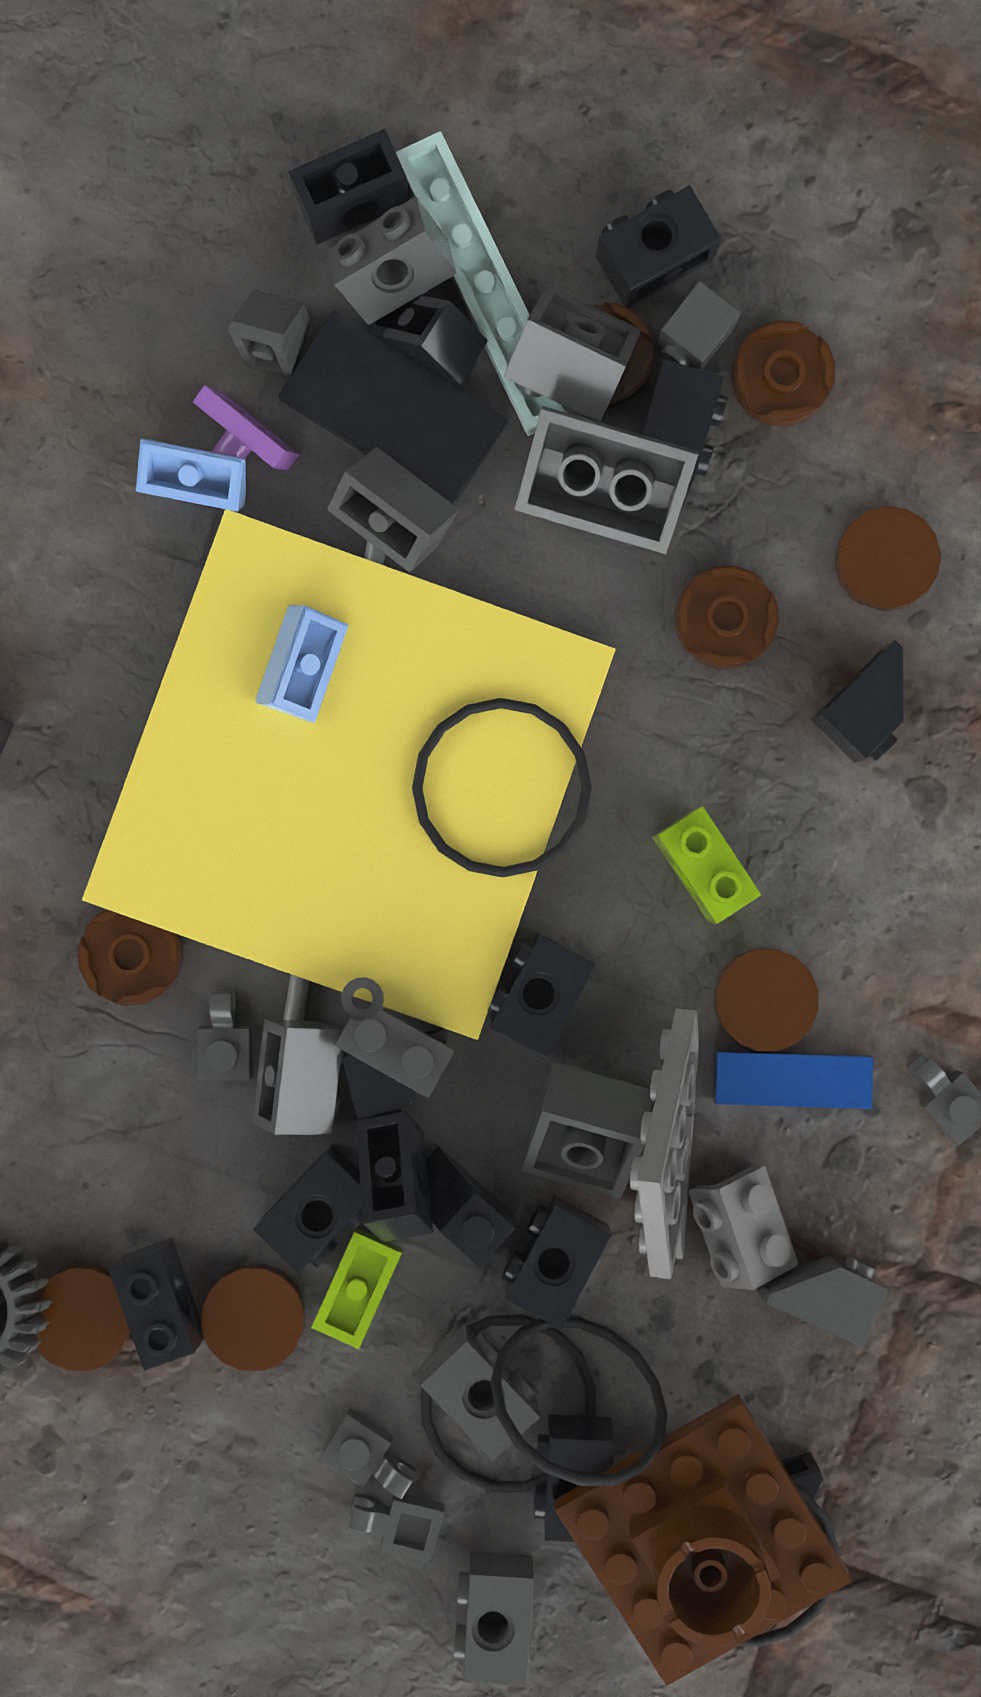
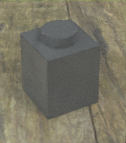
M699 281L661 329L656 348L661 351L660 356L662 360L665 359L703 370L733 332L741 312Z

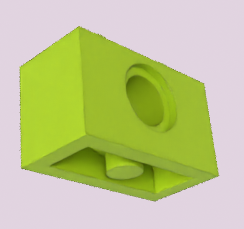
M703 806L692 810L652 837L708 923H720L761 896V893Z

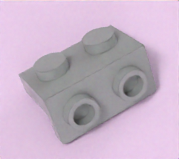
M751 1166L716 1185H698L689 1190L694 1207L693 1215L696 1223L702 1230L711 1256V1268L723 1288L755 1290L799 1265L765 1166Z

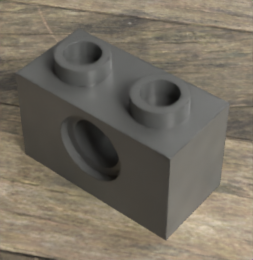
M417 196L400 206L389 209L381 218L354 234L346 235L335 246L328 249L334 285L368 325L457 274L448 238Z
M465 1323L420 1365V1386L494 1461L512 1444V1441L496 1416L492 1392L480 1395L474 1393L470 1387L480 1380L491 1381L500 1348L487 1333L481 1331L477 1335ZM506 1365L501 1381L506 1410L522 1435L540 1418L536 1396L539 1391L524 1371L517 1368L513 1372Z
M470 1552L469 1572H459L457 1606L467 1607L466 1625L456 1624L454 1660H464L463 1682L527 1686L534 1581L532 1556ZM495 1611L504 1615L505 1619L499 1623L490 1624L482 1620L481 1616L487 1612Z

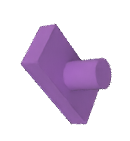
M204 385L194 399V404L226 429L211 452L246 459L252 450L271 467L286 471L290 470L300 456L296 450L222 390Z

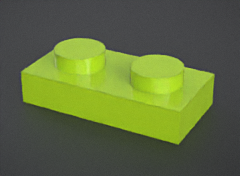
M356 1227L311 1328L359 1349L400 1259L403 1248L388 1241L382 1242L377 1236Z

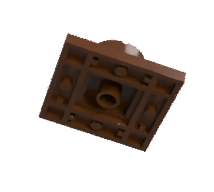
M740 1394L664 1436L663 1447L644 1472L615 1486H578L555 1499L557 1515L666 1686L852 1582L847 1567ZM649 1446L600 1474H613L638 1462Z

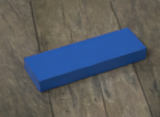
M715 1050L713 1100L715 1104L872 1109L873 1057L870 1055Z

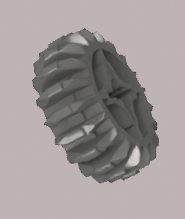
M1 1235L0 1376L7 1373L8 1369H13L23 1364L25 1359L28 1358L27 1353L35 1350L41 1343L37 1333L45 1330L50 1322L40 1314V1311L47 1309L52 1303L51 1300L40 1297L39 1289L46 1286L49 1280L44 1278L36 1279L33 1274L39 1260L30 1259L24 1262L22 1259L25 1246L16 1244L9 1247L8 1236Z

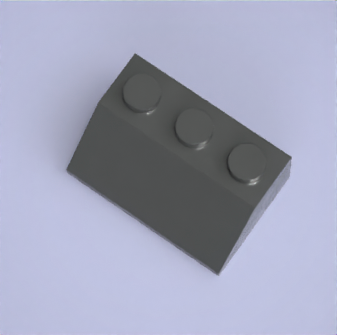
M542 406L515 511L666 554L699 451Z

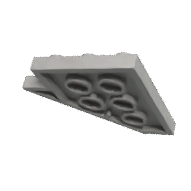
M676 1008L671 1029H663L660 1059L664 1060L662 1070L654 1069L651 1078L650 1098L651 1101L655 1102L653 1112L645 1111L641 1122L640 1139L641 1144L645 1145L643 1156H634L631 1166L630 1187L631 1190H638L635 1202V1222L642 1223L639 1236V1252L647 1254L650 1277L671 1279L675 1258L683 1259L699 1056L697 1010Z

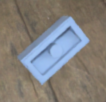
M142 438L140 439L136 492L238 512L245 506L246 500L245 458Z
M305 605L288 606L255 702L267 708L315 723L348 624Z

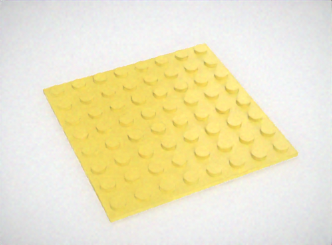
M225 509L82 901L343 992L344 987L356 978L365 977L372 979L380 985L384 993L382 1007L478 1040L537 871L508 877L492 876L468 871L440 853L418 820L412 791L418 754L436 726L468 704L497 698L536 704L565 723L578 744L582 747L616 649ZM290 605H305L348 624L315 723L267 708L255 702L286 610ZM502 708L471 714L447 730L428 757L423 793L429 820L448 846L471 861L501 867L533 861L544 854L576 764L575 756L557 730L532 714ZM360 988L353 995L372 1003V994L368 989Z

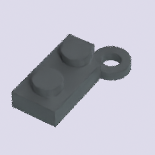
M363 977L350 981L343 989L341 1002L345 1012L351 1017L335 1046L429 1098L455 1050L382 1009L384 993L380 985L374 980ZM360 988L368 989L372 994V1003L366 1009L357 1008L353 1003V995Z

